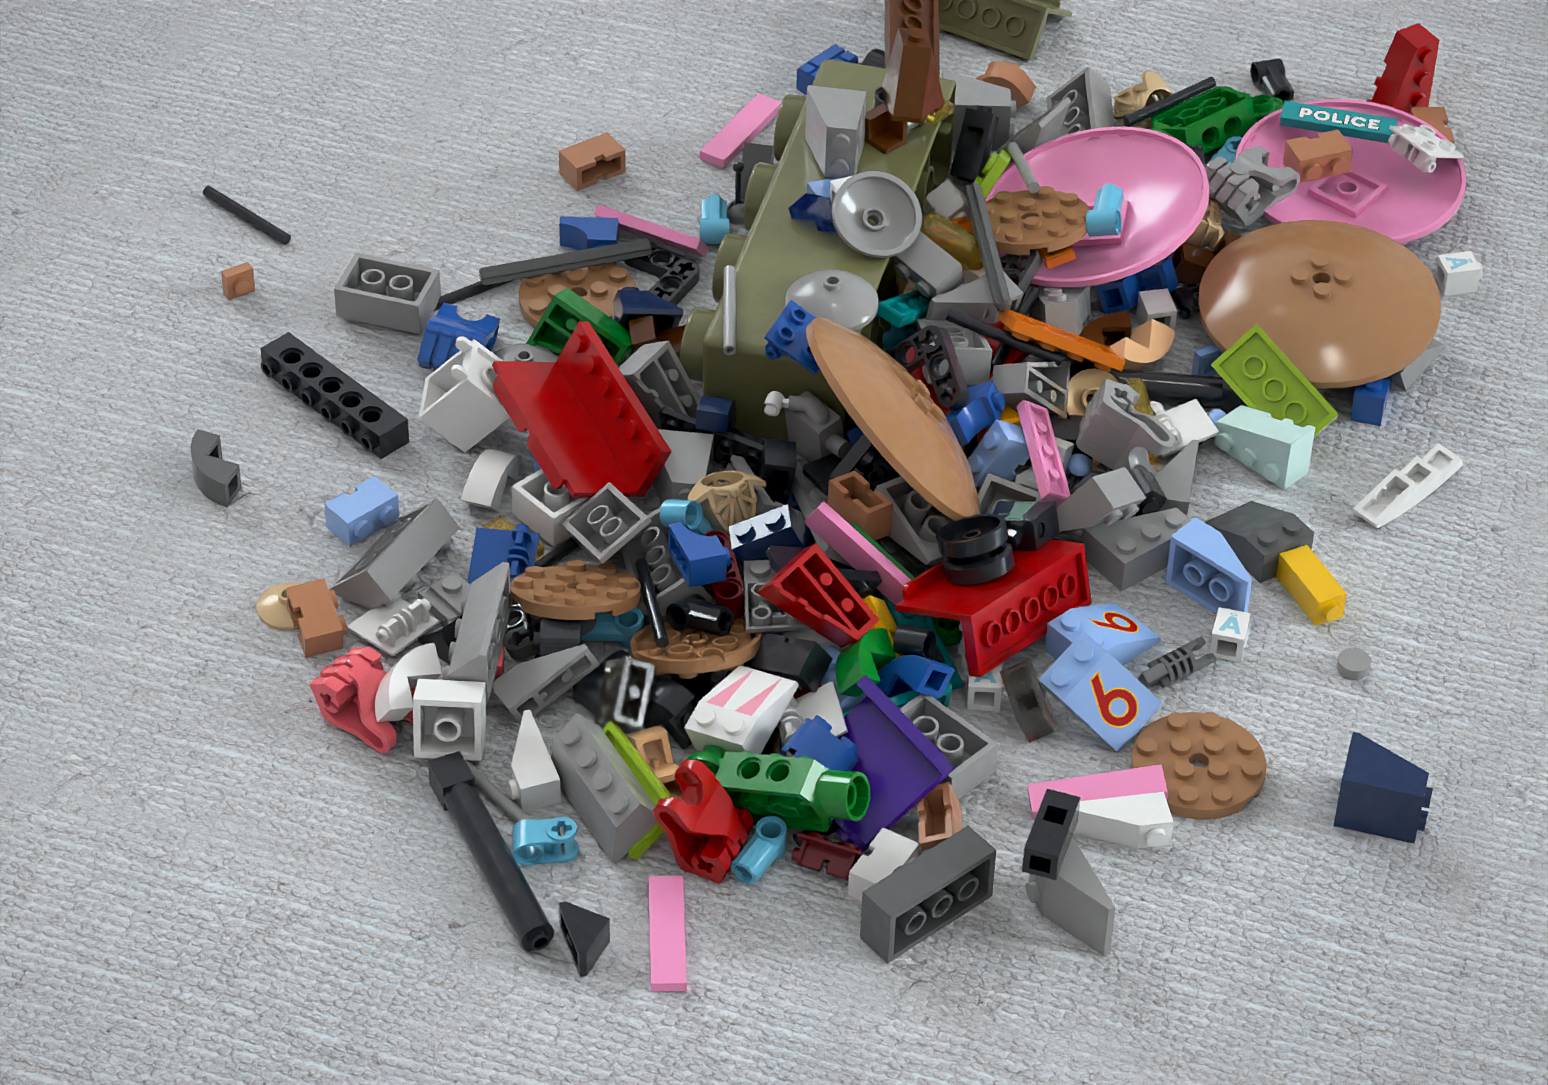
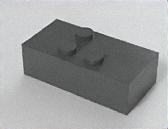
M966 826L933 848L924 850L917 858L906 865L897 867L890 875L862 892L860 939L885 962L889 963L986 901L993 894L996 849L970 826Z

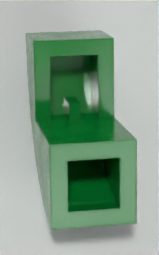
M875 628L868 631L858 641L848 645L840 652L835 666L839 694L859 697L863 694V691L856 683L865 675L875 684L880 682L877 670L896 658L886 628Z

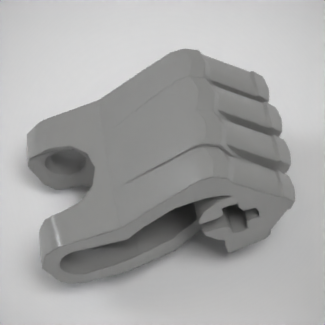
M1255 146L1239 153L1237 160L1233 163L1227 164L1228 161L1219 156L1205 167L1209 181V198L1216 200L1220 205V210L1225 211L1229 217L1236 219L1245 226L1254 223L1266 210H1269L1276 203L1293 195L1300 182V174L1290 167H1267L1270 152L1261 146Z
M1105 379L1100 390L1094 393L1091 402L1086 407L1085 415L1080 421L1076 440L1077 447L1112 470L1126 467L1129 472L1133 468L1140 466L1153 473L1155 477L1156 471L1149 463L1147 450L1153 455L1169 453L1176 442V438L1157 418L1151 414L1141 413L1134 409L1133 404H1136L1138 401L1139 393L1127 384Z

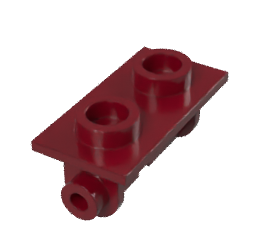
M797 832L801 848H794L791 860L796 861L797 866L818 872L821 871L824 861L829 862L826 869L827 875L849 881V871L862 856L863 852L851 843L841 842L839 845L829 842L826 837L818 833L809 832L806 835Z

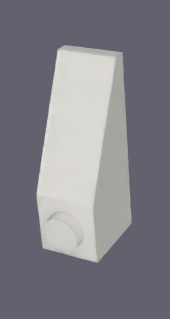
M531 710L523 711L511 763V780L507 781L511 800H517L519 807L524 812L561 803L560 778Z
M1164 792L1080 801L1078 822L1073 834L1136 849L1171 845L1174 821Z

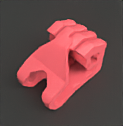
M369 646L354 647L345 656L342 655L336 658L332 665L325 667L320 672L321 676L310 682V689L314 694L321 715L327 722L357 736L375 751L385 754L395 746L397 739L395 728L388 721L377 722L375 715L377 689L387 672L383 671L384 668L380 661L382 655ZM410 688L411 695H412V698H413V697H414V693H415V688ZM413 709L403 718V720L413 725Z

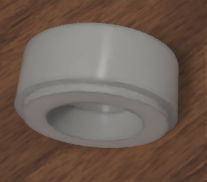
M1348 648L1339 654L1337 669L1341 675L1349 679H1361L1368 675L1371 658L1365 651L1357 648Z

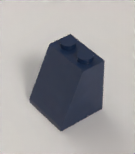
M788 504L729 526L731 549L743 568L744 561L769 560L765 551L771 545L808 548L814 545L816 541L810 528L804 523L805 520Z
M1353 732L1341 780L1333 826L1415 844L1417 830H1425L1428 811L1422 810V807L1429 808L1433 788L1426 787L1429 773L1364 735Z

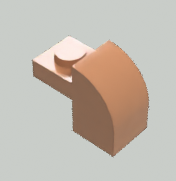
M1006 61L989 63L985 74L975 78L1010 89L1011 101H1016V108L1028 104L1036 89L1035 84L1023 69Z

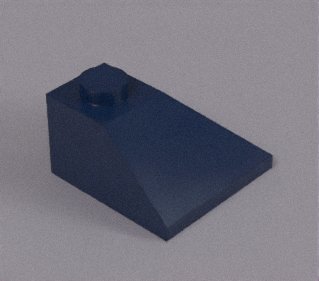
M625 287L617 290L613 300L614 320L629 331V320L652 315L659 330L664 331L678 327L683 316L682 308L649 291L639 290L637 287Z

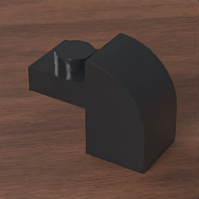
M658 680L647 686L627 706L645 729L662 724L683 750L692 744L684 727L695 710L689 703L694 696L682 685L671 680Z

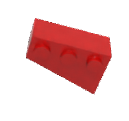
M1420 23L1396 31L1383 61L1387 64L1382 77H1376L1374 85L1377 88L1372 100L1367 99L1366 102L1389 106L1408 114L1411 112V107H1428L1440 40Z
M816 543L800 551L756 592L840 648L858 641L879 621V618Z

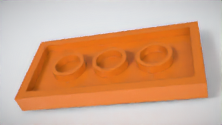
M1005 309L1003 312L999 311L997 316L1005 324L1004 329L1011 332L1012 336L1026 342L1031 337L1032 340L1038 342L1041 347L1047 350L1056 351L1058 348L1065 352L1066 356L1079 362H1083L1085 358L1087 361L1094 363L1093 366L1103 371L1110 372L1111 368L1122 371L1126 362L1122 356L1108 346L1015 311Z

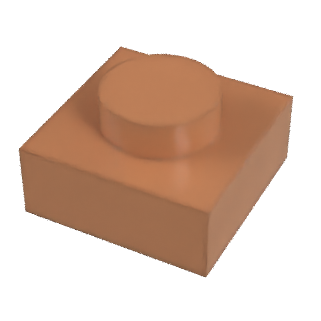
M249 262L221 271L223 294L228 301L255 291L253 267Z

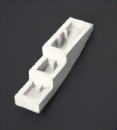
M1438 443L1422 459L1416 456L1401 471L1394 469L1353 508V512L1375 528H1379L1414 507L1440 487L1463 466L1462 458Z

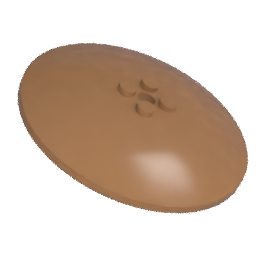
M1298 220L1269 225L1254 230L1223 248L1212 259L1202 276L1199 287L1198 307L1202 324L1208 336L1223 353L1257 323L1315 388H1344L1386 378L1399 372L1420 357L1428 348L1437 332L1441 315V298L1436 281L1425 264L1412 251L1390 237L1349 223L1327 220Z
M824 317L813 319L806 327V337L815 361L841 404L879 453L914 490L949 518L957 521L967 516L980 514V504L970 464L951 426L946 420L945 414L929 396L928 388L920 380L916 381L895 359L863 335Z

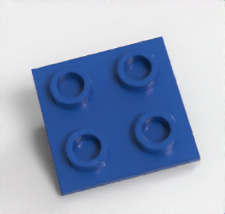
M790 300L764 337L768 341L765 346L766 356L774 360L780 358L785 353L816 375L820 368L815 361L806 337V327L816 317Z
M517 524L516 528L512 531L476 527L467 582L471 585L473 581L502 562H507L510 568L511 583L515 577L525 573V568L535 566L540 533H531L528 531L529 527L525 524Z

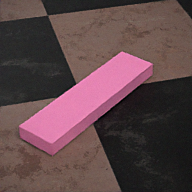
M758 93L700 150V159L725 168L744 149V143H750L778 114L782 102Z
M597 205L594 215L597 218H618L619 228L704 258L708 251L707 245L699 238L602 205Z
M1022 400L1017 405V410L1041 500L1056 501V506H1059L1071 495L1048 410L1037 404Z
M823 501L805 519L804 523L856 570L877 571L883 581L877 589L893 604L896 605L903 600V587L911 579Z
M1162 764L1027 784L1033 819L1036 818L1046 789L1081 797L1080 801L1164 792L1166 799H1168Z
M648 876L651 992L687 991L683 876Z

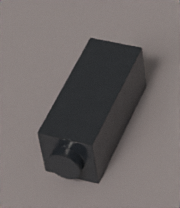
M976 105L975 109L966 108L950 170L952 177L969 182H974L977 176L984 177L982 170L989 158L999 120L992 113L993 109Z
M1046 789L1024 847L1022 872L1053 880L1057 879L1078 822L1081 797Z

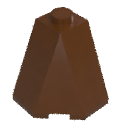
M898 28L882 84L891 121L921 123L927 119L928 114L932 111L937 113L944 108V98L927 30Z

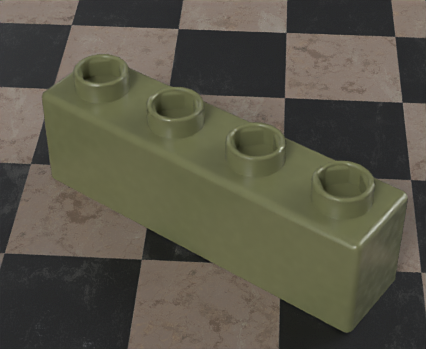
M826 59L821 63L812 86L866 91V112L872 110L875 90L882 86L887 69ZM939 78L945 103L944 108L937 113L935 111L929 113L926 124L910 130L909 135H907V143L888 154H883L864 141L856 174L866 171L885 172L906 183L919 201L922 212L920 231L925 235L935 210L926 198L930 192L946 181L951 166L956 82L944 78ZM793 94L784 97L776 120L773 152L776 161L779 162L778 165L764 162L756 163L748 181L743 213L744 226L749 231L748 236L729 233L723 237L720 243L712 281V295L715 302L719 304L716 310L697 307L691 311L685 325L680 349V362L690 380L703 382V395L736 401V423L734 428L759 438L789 441L784 407L781 408L777 416H769L764 412L766 407L764 404L765 399L772 391L780 392L784 398H789V395L799 396L808 390L840 416L843 433L847 427L855 423L831 389L820 369L814 375L785 353L780 358L774 360L766 356L765 346L768 341L764 337L785 309V296L790 285L798 278L813 271L822 269L845 270L869 282L878 295L879 303L898 295H903L909 278L905 280L897 274L894 269L893 256L873 258L860 254L849 247L836 231L832 219L831 206L818 207L807 192V183L831 178L824 177L805 139L807 97ZM867 220L870 225L876 226L873 220ZM726 266H733L736 269V352L733 355H726L723 352V270ZM876 314L869 324L855 332L863 335L883 350L882 337L886 331L891 329V323Z

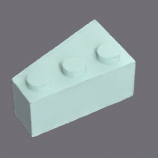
M1240 405L1217 421L1216 428L1220 434L1215 436L1214 445L1281 489H1287L1308 474L1315 433L1314 426L1300 427L1294 425L1293 420L1285 418L1280 421L1271 418L1270 413Z

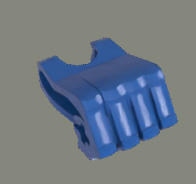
M443 303L438 313L427 323L417 357L419 366L425 369L433 367L435 371L460 351L456 348L455 344L456 339L461 336L466 337L470 341L475 339L491 351L497 339L500 318L486 314L481 320H466L456 313L458 306Z

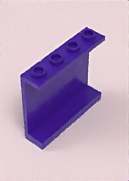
M867 675L856 683L866 697L844 716L848 732L837 738L841 740L844 736L859 748L856 754L859 762L852 771L862 772L866 775L870 785V802L867 812L859 821L833 819L831 825L836 822L839 826L835 832L844 842L855 843L862 852L869 848V845L882 828L889 830L955 769L935 745Z

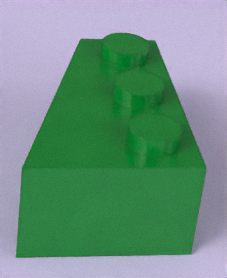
M569 288L553 296L526 344L539 345L551 349L552 352L561 354L580 321L591 324L618 368L630 357L635 349L632 345L629 330Z

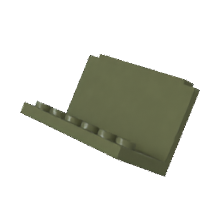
M939 0V28L1033 61L1048 14L1072 17L1073 12L1060 8L1061 0Z

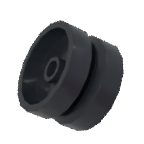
M989 513L976 514L952 521L938 530L936 540L940 554L945 556L942 563L948 582L957 585L978 584L1003 576L1012 570L1015 566V559L1011 544L1006 542L1009 535L1004 517Z

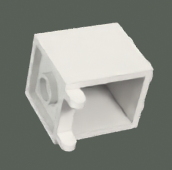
M461 336L456 339L455 344L456 348L460 351L425 378L418 419L427 427L432 428L443 436L450 444L455 445L463 452H467L508 420L510 416L493 389V383L497 374L492 364L494 361L503 360L475 339L470 341L466 337Z

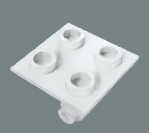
M1403 124V126L1389 127L1395 133L1388 140L1390 148L1403 158L1408 159L1410 163H1413L1423 172L1428 171L1430 173L1434 171L1437 158L1463 159L1464 157L1455 150L1456 146L1453 143L1438 138L1435 135L1436 131L1428 126L1420 125V127H1413Z
M1197 399L1165 412L1162 404L1152 401L1146 406L1145 413L1151 414L1162 422L1176 438L1171 451L1162 454L1163 457L1184 449L1192 440L1203 442L1220 434Z
M399 598L389 607L382 604L369 610L348 625L347 629L394 657L439 624V620L429 615L431 604L427 599H416L413 601V604H410Z
M833 681L819 687L816 693L809 692L797 699L791 698L778 722L783 745L786 744L806 718L813 720L816 715L832 726L830 732L836 737L848 732ZM790 752L786 755L787 757H794Z

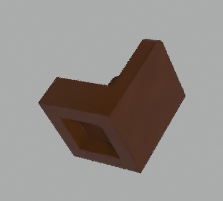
M882 103L866 112L864 141L883 154H888L907 143L908 122L891 121L888 106Z

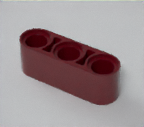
M711 530L703 536L718 537L722 546L727 547L729 550L731 565L727 567L726 581L710 583L709 586L714 603L728 607L731 612H734V620H736L745 613L742 579L728 535L720 530Z

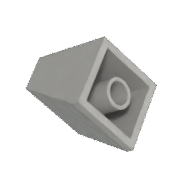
M942 71V78L956 82L952 150H956L966 108L975 109L976 105L993 109L992 113L999 118L991 151H997L1014 135V123H1010V118H1016V101H1011V90L950 71Z
M807 86L805 139L824 177L844 178L856 175L865 140L866 91Z
M658 429L672 452L654 480L653 486L661 504L667 499L688 500V495L695 484L701 478L713 473L714 434Z

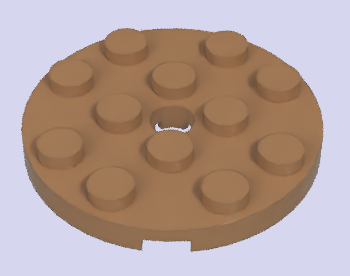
M1042 186L1037 193H1031L1029 190L998 192L994 198L985 202L999 253L1030 255L1029 249L1046 247L1047 252H1053L1078 242L1087 234L1086 214L1089 207L1075 193L1055 191L1053 187ZM971 219V228L974 234V239L977 242L976 234Z
M613 262L523 279L519 288L520 310L524 319L535 328L553 296L569 288L614 320L613 300L617 290L637 286L626 269Z
M571 560L566 565L550 567L530 566L525 568V573L518 575L510 583L512 604L520 603L521 611L551 619L591 620L595 619V613L610 612V615L616 616L634 609L641 601L640 582L632 575L617 570V566L614 564L590 566L581 560Z
M744 618L734 620L729 634L725 636H718L690 628L684 631H676L669 625L666 619L663 620L669 644L666 647L659 648L656 646L650 624L632 636L630 648L633 661L639 666L649 669L650 674L663 675L673 673L679 674L680 678L689 679L697 677L699 673L723 669L735 670L739 665L744 666L743 663L755 657L763 640L762 632L746 633V620Z
M1174 712L1152 722L1136 738L1132 748L1130 764L1131 769L1162 764L1168 792V799L1166 800L1170 812L1181 817L1205 820L1223 818L1242 811L1246 803L1259 796L1265 782L1267 767L1265 754L1255 737L1241 725L1213 712ZM1195 759H1198V762L1204 764L1205 767L1197 768L1192 763L1195 762Z

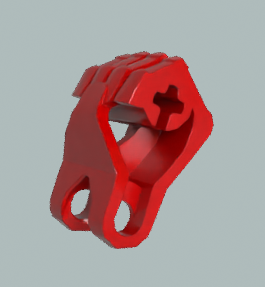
M686 759L681 762L674 775L681 789L682 799L677 797L659 799L653 809V814L669 838L676 863L680 869L720 884L726 877L727 872L731 870V863L743 849V844L749 836L754 819L747 808L738 809L734 807L730 796L704 763L698 760Z

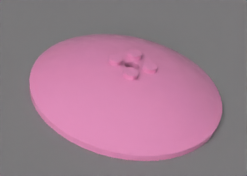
M1347 99L1303 102V104L1398 119L1397 126L1407 124L1413 127H1420V125H1425L1435 130V135L1438 138L1449 141L1437 129L1423 120L1389 106ZM1282 108L1265 116L1247 131L1238 146L1235 161L1239 153L1255 146H1261L1270 152L1267 167L1285 168L1283 157L1286 140L1304 136L1313 139L1317 138V134L1322 132L1279 125ZM1343 136L1353 149L1349 173L1299 183L1293 195L1276 203L1269 210L1264 211L1262 216L1273 224L1298 220H1327L1349 223L1374 230L1403 244L1436 231L1454 216L1464 198L1466 171L1461 158H1437L1434 171L1430 173L1428 171L1423 172L1413 163H1410L1408 159L1403 158L1396 151L1392 150L1389 143Z
M1137 127L1094 128L1061 136L1023 154L1040 187L1050 186L1055 191L1075 193L1078 195V198L1087 204L1089 210H1093L1097 190H1100L1103 184H1114L1117 188L1122 189L1124 195L1120 212L1122 221L1120 235L1089 237L1087 233L1078 242L1070 245L1075 252V260L1048 269L1042 261L1031 284L1059 288L1084 287L1115 281L1138 273L1161 261L1181 246L1195 231L1206 212L1210 191L1203 163L1186 144L1161 132ZM1014 161L1005 168L986 197L985 202L994 198L998 192L1028 190ZM999 253V257L1006 255L1005 253Z

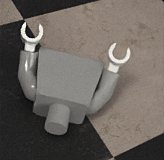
M808 390L799 396L789 395V398H784L777 391H772L767 395L764 402L766 405L764 412L767 415L777 416L782 407L785 409L789 442H796L797 460L801 458L812 462L832 453L843 459L852 448L851 443L844 439L840 416Z

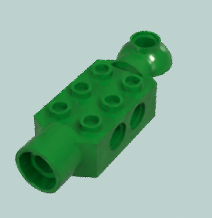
M1216 86L1151 116L1152 128L1150 130L1167 134L1186 145H1201L1205 154L1209 151L1221 149L1231 137H1243L1259 120L1282 109L1283 101L1269 95L1251 97L1250 94L1236 91L1229 86Z
M706 745L702 751L686 758L687 760H698L704 763L730 796L734 807L738 809L747 808L754 819L753 825H756L763 817L776 816L785 822L786 828L828 832L833 819L859 821L864 817L869 806L870 785L865 774L862 772L827 769L816 760L807 756L794 758L784 757L776 753L762 755L750 751H741V753L730 752L715 745Z

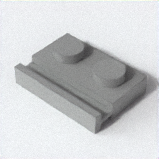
M453 572L430 585L429 590L425 592L419 591L418 599H427L431 604L429 611L442 622L461 615L463 595L468 596L471 585L457 572Z

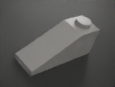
M1192 440L1155 475L1158 484L1167 498L1159 511L1178 508L1186 516L1188 515L1199 440Z
M582 644L516 664L508 671L502 673L493 682L492 689L517 722L521 724L523 711L531 710L534 717L600 664L588 647Z

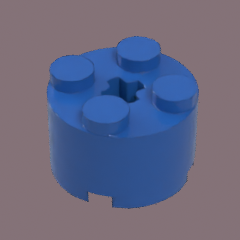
M818 715L813 720L806 718L780 750L784 756L790 752L795 758L800 756L810 757L827 769L852 771L859 762V758L856 756L859 748L848 738L843 736L840 740L830 732L832 726Z

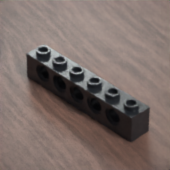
M290 332L260 348L261 369L267 377L274 379L287 392L293 393L306 406L313 408L321 414L326 421L332 422L346 436H350L360 443L365 450L371 451L377 457L383 459L409 443V427L406 417Z

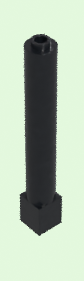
M1070 365L1069 381L1080 371L1099 368ZM1111 368V371L1108 372L1119 383L1127 384L1139 393L1138 401L1184 404L1197 399L1201 406L1219 407L1226 414L1240 405L1247 406L1222 377L1128 369L1119 371Z
M457 751L429 760V784L443 810L450 812L522 947L529 951L544 949L553 939L554 929L475 788V777L461 752Z

